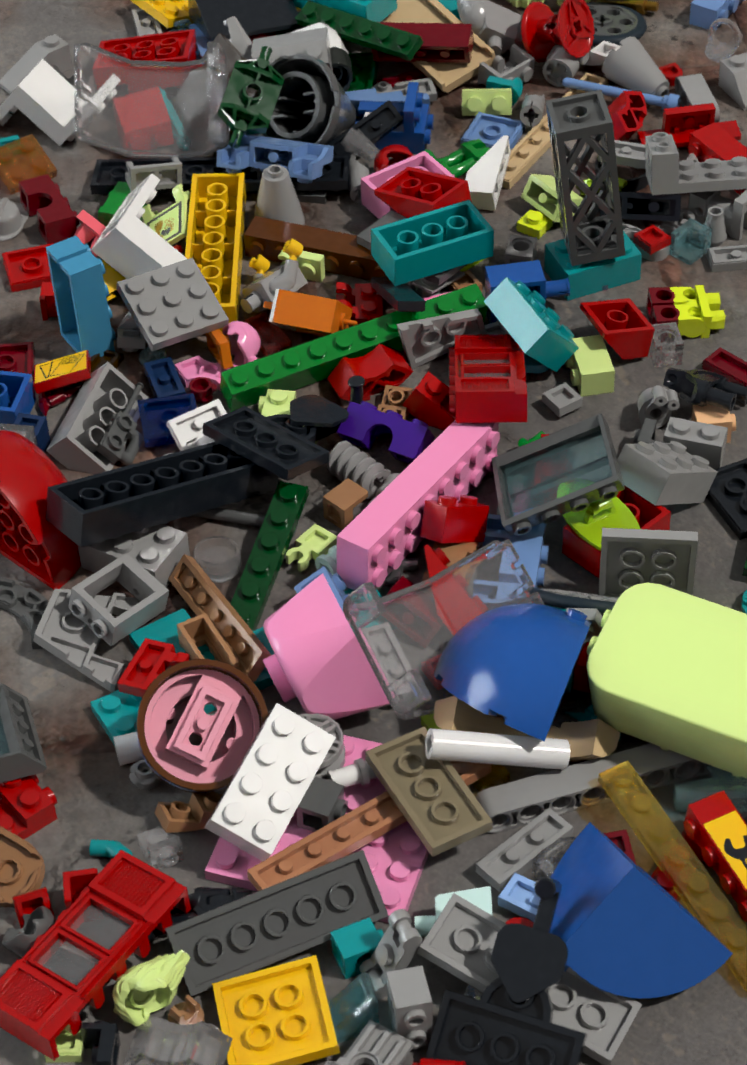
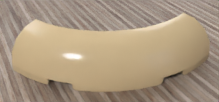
M455 696L435 701L434 719L436 725L441 729L530 736L504 724L505 720L503 717L486 715ZM598 718L588 721L563 722L560 728L551 726L546 738L568 740L570 745L569 761H582L610 756L617 747L620 732Z

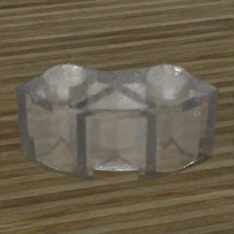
M153 1016L136 1029L123 1065H224L233 1038L222 1033L217 1026L203 1021L195 1024H176Z

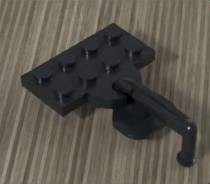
M352 376L348 380V385L351 387L350 401L361 404L363 401L365 379L362 376ZM304 395L290 402V415L278 414L265 417L244 406L203 423V434L213 439L216 443L233 450L236 454L251 460L259 467L265 468L278 475L279 478L288 481L329 462L330 451L315 444V442L336 433L340 424L348 420L349 413L347 408H343L321 396Z
M547 877L536 881L534 890L541 900L533 928L511 923L499 930L492 950L491 962L500 978H497L486 987L480 1000L450 990L444 991L425 1058L465 1061L466 1065H579L587 1033L552 1023L553 1005L550 995L546 991L547 988L555 985L562 979L568 959V948L564 940L550 933L562 890L559 881Z

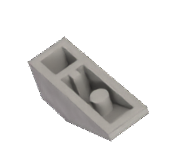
M56 34L36 42L0 79V87L8 94H11L42 58L52 68L56 64L61 73L72 69L69 44Z

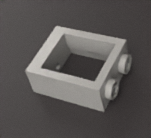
M125 553L72 587L68 608L75 617L82 619L97 637L102 638L112 646L165 611L169 590L128 553ZM118 581L140 602L115 618L92 597Z

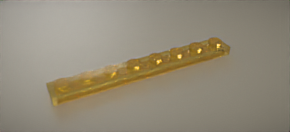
M627 760L599 773V783L659 869L673 885V889L687 909L707 931H710L733 953L725 963L747 993V926L630 762Z

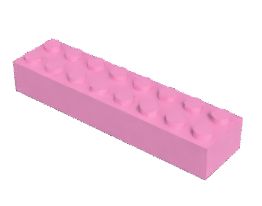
M454 421L337 535V573L348 588L368 596L376 587H380L384 583L385 578L393 570H397L400 567L402 561L410 552L413 553L417 549L419 543L424 539L420 537L425 500H438L440 495L455 497L459 500L460 495H467L474 487L480 485L482 479L490 471H493L492 458L498 456L497 445L500 440V432H498L499 423H455Z

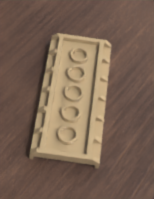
M397 0L398 9L381 21L394 23H462L438 0ZM473 32L474 43L471 63L426 61L412 63L428 78L431 77L432 82L443 92L449 93L479 74V64L481 62L491 66L495 58V51Z

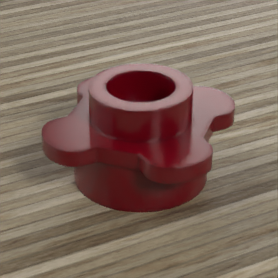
M205 377L195 378L189 384L190 391L186 393V399L188 401L195 400L198 403H209L213 400L212 395L213 392L217 391V385Z

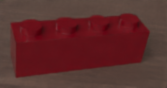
M378 22L419 35L424 43L411 61L372 49L374 61L471 63L474 43L472 24Z

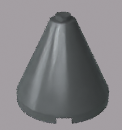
M297 53L291 56L284 55L270 64L284 78V82L266 133L258 134V136L326 145L355 123L357 117L355 107L332 70L322 60L311 55Z

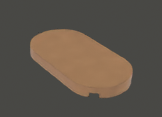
M0 826V907H14L12 897L37 890L41 887L45 875V865L41 854L32 844Z

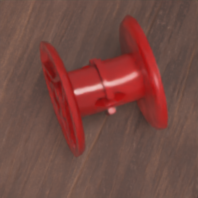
M565 0L558 14H554L546 4L540 1L532 2L526 7L522 16V41L526 52L534 57L538 63L547 61V55L554 45H562L565 51L575 58L584 57L590 51L594 39V22L590 8L584 0Z

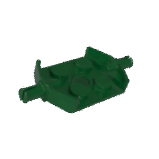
M262 46L261 53L257 59L237 60L234 64L217 115L233 131L229 142L231 147L235 139H237L234 148H239L243 135L266 133L284 82V78L269 64V58L272 53L270 47L267 50L266 56L267 46ZM253 88L257 90L259 96L257 98L249 97L246 89Z

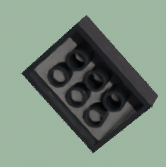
M188 0L189 17L210 42L214 41L218 33L230 39L228 26H225L223 21L232 16L237 18L248 36L302 27L295 20L298 11L293 0Z

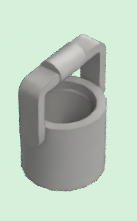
M554 45L547 55V61L543 66L544 78L553 86L564 87L562 80L566 77L574 78L581 65H585L590 58L589 52L584 57L575 58L569 55L562 45Z

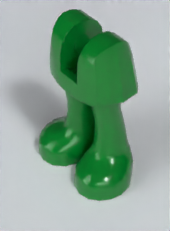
M480 139L462 143L457 151L443 158L437 159L429 149L421 152L426 151L451 172L455 178H459L467 173L490 148L486 147Z

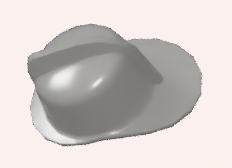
M7 197L0 199V241H7L16 237L29 218L22 204L12 202Z

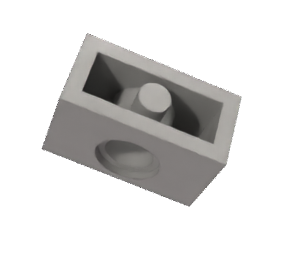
M423 965L387 972L388 1014L393 1032L413 1041L414 1047L412 1049L429 1044L433 1033V1009Z

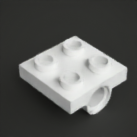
M218 398L169 420L166 425L179 450L183 451L215 442L203 434V423L227 413Z

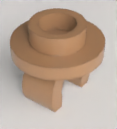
M190 995L185 997L186 1002L173 1006L168 1014V1023L171 1030L179 1035L194 1034L204 1024V1012L200 1004Z

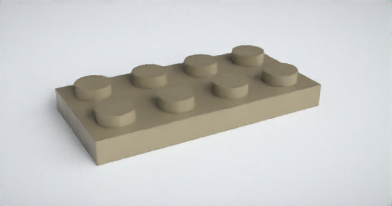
M423 726L366 751L365 760L433 857L492 830L493 821L450 761L426 758L425 740L428 731Z

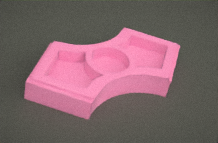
M197 355L174 364L185 388H189V384L193 379L205 377L210 379L212 383H215L220 391L221 372L235 368L238 364L232 361L233 367L223 369L219 363L206 361Z

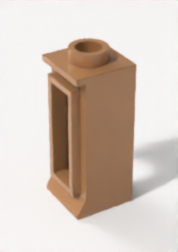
M206 613L177 624L179 645L190 655V660L205 659L197 647L206 644L216 660L230 664L240 670L238 660Z

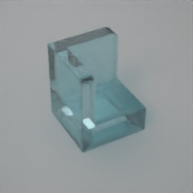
M690 218L671 233L669 254L689 265L693 264L707 253V248H710L712 229Z

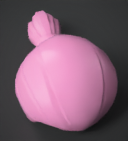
M232 321L223 327L222 332L229 337L231 355L235 356L234 362L238 366L258 359L256 355L261 346V339L258 332L251 325L242 321Z

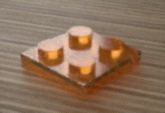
M33 134L0 146V177L11 194L20 192L19 181L48 174L50 178L57 176L56 167Z

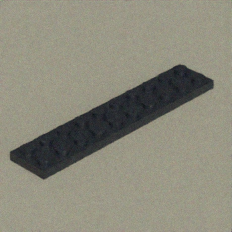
M333 155V162L324 165L322 176L314 179L312 183L297 182V178L291 177L295 191L315 192L316 190H330L332 192H339L341 190H348L350 155ZM217 157L178 158L182 163V188L184 192L187 190L191 192L192 174L228 173L226 168L216 167ZM171 158L97 159L90 184L91 194L108 196L118 181L127 183L125 179V172H128L126 162L132 161L134 166L170 163L172 160ZM253 167L242 169L241 173H244L246 192L258 193L262 171H260V168ZM173 188L156 190V195L172 193Z

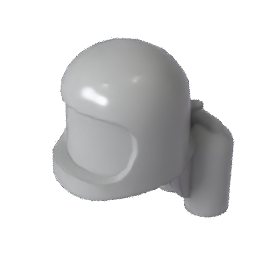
M660 385L642 391L637 401L641 424L643 425L645 418L657 420L656 429L664 426L671 417L672 411L677 410L680 406L677 392L672 389L668 390Z

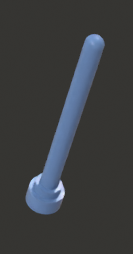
M569 77L562 80L564 87L587 92L601 89L603 95L616 98L623 91H632ZM642 93L646 104L662 107V110L664 108L679 107L680 95L670 93V95L661 97Z

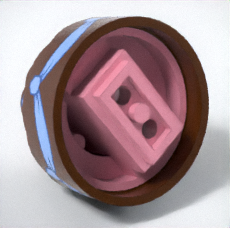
M194 659L178 663L162 672L150 684L143 695L137 715V738L141 754L149 768L159 779L179 790L190 793H207L227 788L268 715L266 703L254 682L246 674L230 664L212 659ZM207 704H212L216 707L217 712L214 715H207L204 707ZM197 734L201 737L202 743L194 746L189 742V737Z

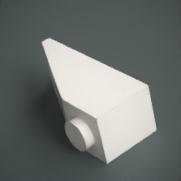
M503 135L467 171L465 180L468 181L471 201L478 210L495 211L511 155L508 136Z

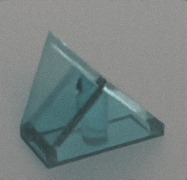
M362 972L355 980L328 1002L338 1043L357 1038L370 1019L379 1024L378 1001L368 973Z

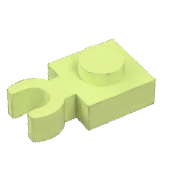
M283 250L278 256V259L284 260L281 265L285 264V260L290 257ZM302 251L297 261L299 262L298 267L305 279L322 283L325 278L324 255Z
M314 524L295 540L296 547L286 552V563L289 565L294 560H298V571L306 570L312 558L315 560L322 554H328L329 548L337 545V536Z

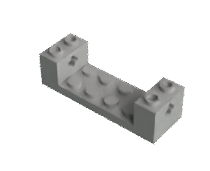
M656 132L652 136H645L646 178L652 195L747 189L746 157L737 156L731 160L722 161L717 158L706 159L705 162H694L691 160L679 162V152L672 134Z

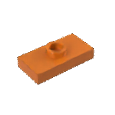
M220 329L205 333L207 347L223 369L233 367L231 343L228 335H224Z

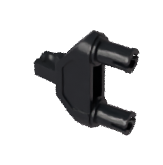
M669 368L666 371L663 385L680 393L679 397L686 402L702 407L710 404L727 411H732L736 401L747 405V387L730 382L725 375L699 369L689 371Z

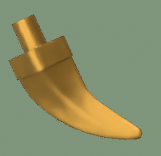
M597 0L624 5L642 15H645L647 11L657 12L659 7L658 2L648 0L620 2Z

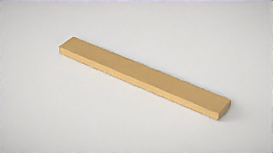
M586 73L580 79L608 85V79ZM571 88L563 97L586 93L587 91ZM547 114L510 151L511 155L502 184L503 188L510 190L551 147Z

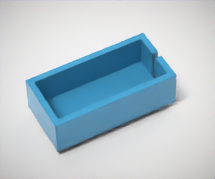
M77 236L47 246L46 252L62 337L76 353L88 350L90 358L98 353L102 357L104 356L103 351L106 350L115 352L113 340L116 339V335L110 323L112 311L107 304L106 297L109 296V290L103 279V274L106 271L102 260L96 258L88 244H83Z

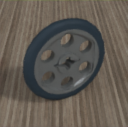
M607 2L586 3L590 8L594 22L592 46L596 47L602 41L622 46L619 42L623 39L635 37L639 40L645 34L647 29L646 21L634 9Z

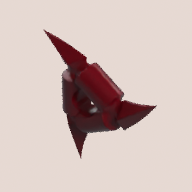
M82 385L65 390V387L38 394V406L44 416H47L50 407L52 408L64 402L66 397L69 398Z

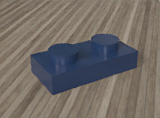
M171 357L144 363L146 376L159 407L186 400V391Z

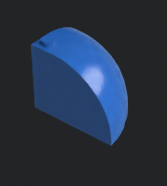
M511 604L489 610L464 625L448 642L434 670V677L442 681L441 685L447 691L469 706L486 715L497 716V714L504 716V724L545 741L592 622L586 620L587 615L578 610L569 608L568 612L540 604Z
M591 822L588 823L567 849L551 876L552 879L559 881L562 886L550 933L562 938L567 945L568 959L564 971L566 972L570 967L583 979L603 991L618 996L639 999L672 995L695 986L708 978L733 954L710 931H707L687 909L640 866H637Z

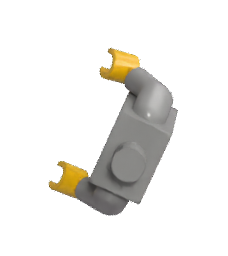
M294 239L287 240L283 247V252L290 255L289 259L285 260V264L266 272L270 267L268 259L258 254L257 259L255 257L251 258L249 266L257 272L253 275V282L242 290L245 297L240 300V304L245 312L251 313L254 311L258 313L267 309L263 308L264 301L273 302L276 289L295 292L308 283L298 267L299 262L297 258L303 251V245Z

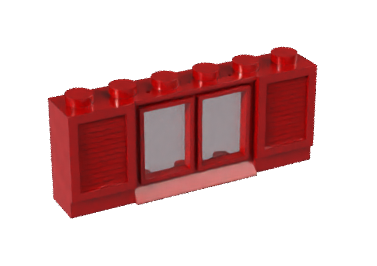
M510 334L455 335V347H449V413H455V423L527 422V385L524 351Z
M120 850L88 886L81 891L79 898L68 909L60 913L56 922L48 931L40 935L35 940L32 948L21 959L16 960L0 978V1028L55 1061L59 1057L55 1042L56 1037L63 1030L72 1035H76L81 1027L79 1012L87 1003L96 1009L103 1005L105 996L102 986L110 978L117 981V978L127 971L125 961L132 953L141 958H145L150 951L149 934L155 928L166 933L165 928L172 926L170 911L174 907L186 914L191 910L187 887L177 883L174 878L138 858Z

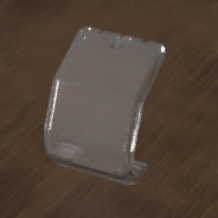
M218 41L207 42V56L204 58L186 62L130 60L86 42L74 45V64L76 65L74 67V88L77 90L74 92V112L77 114L74 117V129L78 140L129 158L154 159L205 157L228 145L229 127L217 114L228 85L227 56L224 48Z
M510 539L503 542L499 540L492 541L428 580L381 598L372 582L363 583L346 597L343 603L344 615L393 711L399 719L408 721L434 713L435 701L454 696L441 685V680H437L434 677V670L448 642L464 625L475 617L501 606L522 603L545 605L538 592L530 595L529 591L535 588L524 565L521 564L517 568L514 564L520 558Z

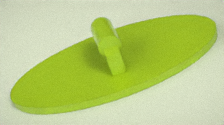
M576 480L563 485L559 490L558 498L593 483ZM617 497L609 500L600 499L590 503L589 507L579 512L570 511L563 514L564 519L572 530L584 541L600 551L602 528L640 529L633 513Z

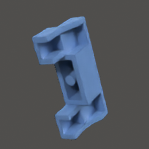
M243 135L239 148H234L237 140L235 139L232 147L228 144L225 148L217 150L216 167L226 168L228 173H241V170L247 167L260 168V171L263 172L270 165L277 164L285 167L290 177L297 178V182L312 183L314 179L322 176L323 166L333 162L334 146L256 135Z
M488 514L483 549L503 550L499 582L474 580L473 598L478 595L489 610L511 604H534V602L527 598V592L529 589L544 586L545 568H542L541 564H547L549 546L543 545L547 524H538L532 527L530 532L523 535L514 534L510 536L502 525L500 515Z

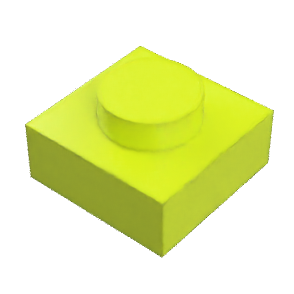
M530 209L517 222V231L540 239L553 226V221L543 213Z

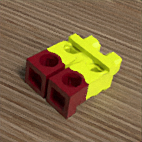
M695 285V289L692 287L648 288L646 311L650 324L655 328L653 334L654 343L666 342V336L685 335L691 338L698 336L709 338L710 330L724 329L726 316L724 310H720L719 292L705 293L703 285Z

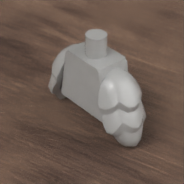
M457 0V11L461 22L472 24V31L495 51V56L504 54L507 49L511 51L513 44L520 48L524 46L520 14L489 0Z

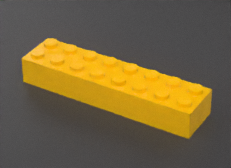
M244 173L192 174L185 257L187 259L193 257L229 318L228 323L238 321L246 211Z

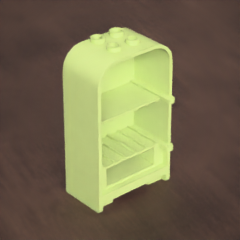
M647 582L628 588L617 599L613 609L605 611L601 620L602 630L598 637L593 636L587 647V655L589 657L586 668L595 715L617 731L658 745L665 751L671 750L728 771L735 777L747 778V614L661 584Z

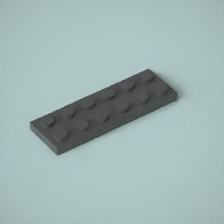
M360 850L167 927L165 931L173 953L177 954L180 950H184L190 956V960L185 966L186 970L183 979L189 995L193 996L213 988L212 983L248 974L331 940V931L369 917L372 922L388 917V913L363 850Z

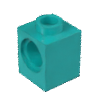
M370 917L331 931L332 953L345 979L361 974L359 970L360 965L365 960L370 959L384 935L381 928L376 930Z

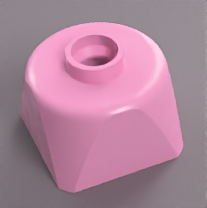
M323 573L264 621V632L275 654L263 659V662L284 703L297 697L305 713H319L329 716L333 720L390 705Z

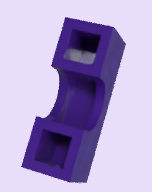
M350 401L347 408L349 413L348 420L341 423L337 430L338 435L344 441L347 440L352 445L367 450L371 449L375 439L380 435L392 434L393 439L388 451L395 460L411 464L435 438L428 428L429 425L418 419H413L412 422L404 420L402 415L391 410H387L386 413L378 411L376 406L362 401L361 404Z

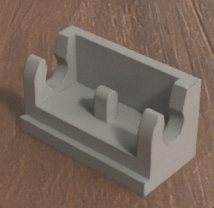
M171 157L172 162L140 166H134L132 161L126 162L128 172H125V179L130 191H133L151 173L160 179L155 190L174 188L180 183L182 184V163L178 157Z

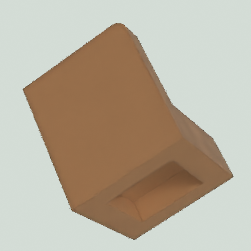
M349 478L345 479L323 496L324 518L343 530L353 520V508L368 497V491Z

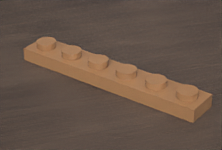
M184 554L168 580L197 616L203 613L207 614L238 660L240 671L246 674L252 681H256L262 670L266 667L263 659L271 656L270 652L196 560Z

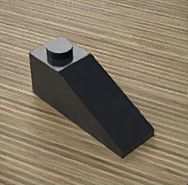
M619 191L622 219L680 222L681 195H652V193ZM600 209V216L606 215V214Z

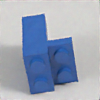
M409 82L405 103L391 102L403 117L404 123L367 148L365 152H379L386 146L400 144L406 146L412 154H418L425 150L426 144L431 143L434 114H429V104H423V93H419V82ZM359 101L358 114L360 120L385 102Z

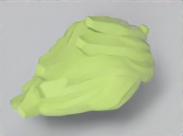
M180 950L177 954L158 955L150 961L127 969L123 975L117 978L112 996L115 1008L113 1012L122 1020L138 1027L149 1020L151 1013L169 1006L176 996L178 985L186 970L185 966L190 960L189 954L185 953L184 950Z

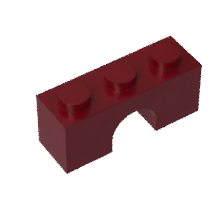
M48 174L19 181L21 204L29 216L37 215L38 229L46 243H57L73 237L77 230L76 226L80 224L76 217L78 214L75 210H71L67 197L61 195L59 185L54 183Z

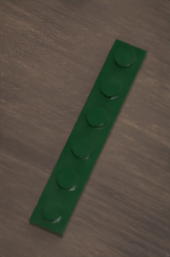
M309 0L295 18L298 25L304 27L319 22L333 28L340 39L408 61L412 60L424 43L419 35Z
M279 481L231 601L233 608L252 631L257 629L309 495L308 486Z

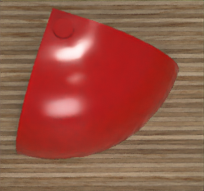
M0 430V554L53 590L55 588L60 589L77 572L81 562L78 545L46 520L48 487L68 481L55 463L33 442L19 433Z

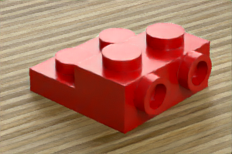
M36 774L0 783V826L22 839H26L57 820L55 810L57 799L49 787L43 789L39 787V780Z

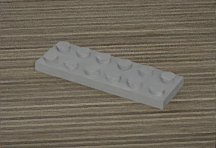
M453 893L420 945L417 954L484 993L486 987L497 978H500L491 962V954L499 930L507 924ZM569 967L566 972L564 971L562 979L558 983L546 989L553 1005L552 1023L587 1033L583 1053L603 1065H609L642 1004L632 998L614 995L597 988Z

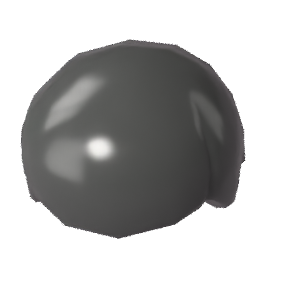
M45 906L37 907L31 914H24L25 924L21 929L8 928L2 939L3 946L23 957L32 948L35 940L40 935L45 934L55 923L51 910Z

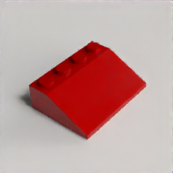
M195 29L101 41L91 67L95 90L111 74L119 80L116 85H128L129 94L156 87L161 88L163 91L166 88L172 87L181 89L196 67Z

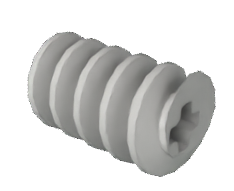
M347 440L341 441L333 448L329 455V462H327L330 474L342 482L349 478L368 491L367 499L375 497L377 489L383 485L384 480L391 474L390 470L384 469V465L376 462L372 457H368L365 452L360 451L356 446H352Z

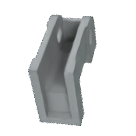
M747 190L734 201L721 196V191L694 192L689 194L688 207L694 213L696 221L704 224L708 208L712 206L721 207L724 210L726 234L737 240L742 238L743 227L747 228ZM698 207L703 210L704 214L699 211Z

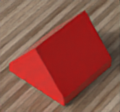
M46 887L12 897L20 928L25 924L23 915L31 914L37 907H47L54 916Z

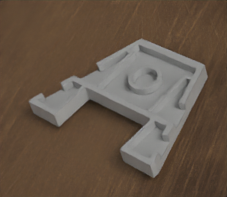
M55 588L34 633L33 642L108 691L114 692L123 672L124 664L95 655L101 638L97 637L92 629L82 619L75 617L68 608L71 589ZM114 592L112 596L94 595L92 597L110 614L117 616L140 602L137 598L125 597V593Z

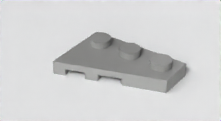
M477 308L396 324L407 363L411 369L448 353L449 347H455V335L486 334L482 315Z

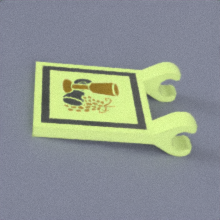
M181 183L172 189L176 203L159 213L157 210L152 212L150 204L143 207L145 209L142 215L144 223L170 245H174L187 236V200L190 199L191 192L189 190L184 192Z

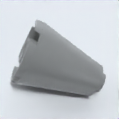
M635 37L623 39L619 42L622 46L617 51L612 49L609 52L602 66V72L605 74L603 76L606 79L628 90L641 91L642 93L661 97L668 95V80L640 41Z
M277 164L270 165L262 172L254 217L259 216L305 225V217L288 170Z

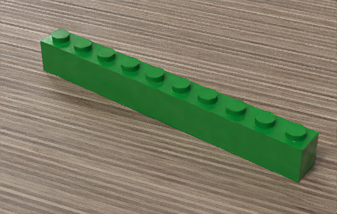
M477 283L427 300L425 302V311L423 312L395 311L221 372L220 391L231 412L244 406L248 407L259 403L260 396H266L267 389L293 391L327 379L343 357L356 358L364 356L371 352L378 344L403 352L404 349L396 324L476 308L481 313L483 322H485L488 306L484 303L485 298Z

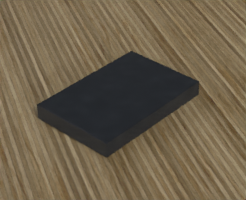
M747 458L715 469L718 473L706 496L739 540L747 538Z

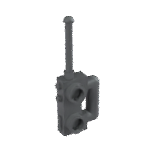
M141 382L136 384V388L125 410L111 415L112 420L107 423L108 428L96 451L114 464L119 460L126 466L131 465L144 441L143 435L136 430L138 424L129 415L140 391L144 388ZM124 438L131 440L127 449L124 447Z

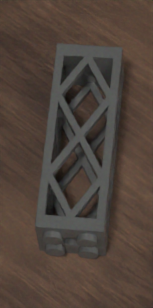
M602 90L547 100L546 109L561 233L571 266L624 256L625 245L613 122ZM577 139L572 150L564 143L565 141ZM587 143L588 145L585 151L583 152L581 158H579L578 155L580 154L584 144ZM594 151L601 157L602 166L598 174L587 165ZM573 164L576 165L574 171L571 169ZM582 172L593 181L590 187L580 178ZM575 184L586 194L579 207L571 200L570 196ZM593 201V204L586 215L585 212L587 211L589 205ZM599 208L606 214L595 217Z

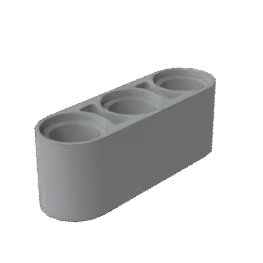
M701 73L675 78V92L681 96V106L714 103L716 108L714 122L720 121L719 106Z

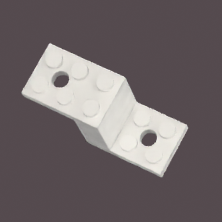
M42 58L0 105V125L3 126L12 116L9 111L14 114L19 109L55 143L61 146L66 140L71 142L79 134L80 130L77 129L78 127L83 130L92 120L90 114L95 117L102 110L104 105L101 102L107 103L116 93L113 88L119 80L111 74L87 100Z
M152 173L126 196L91 248L95 254L126 279L187 259L140 220L145 212V209L142 207L145 203L149 204L157 194L155 187L160 179ZM129 311L117 328L139 330Z

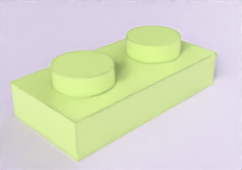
M512 88L462 89V116H476L478 112L491 115H512Z

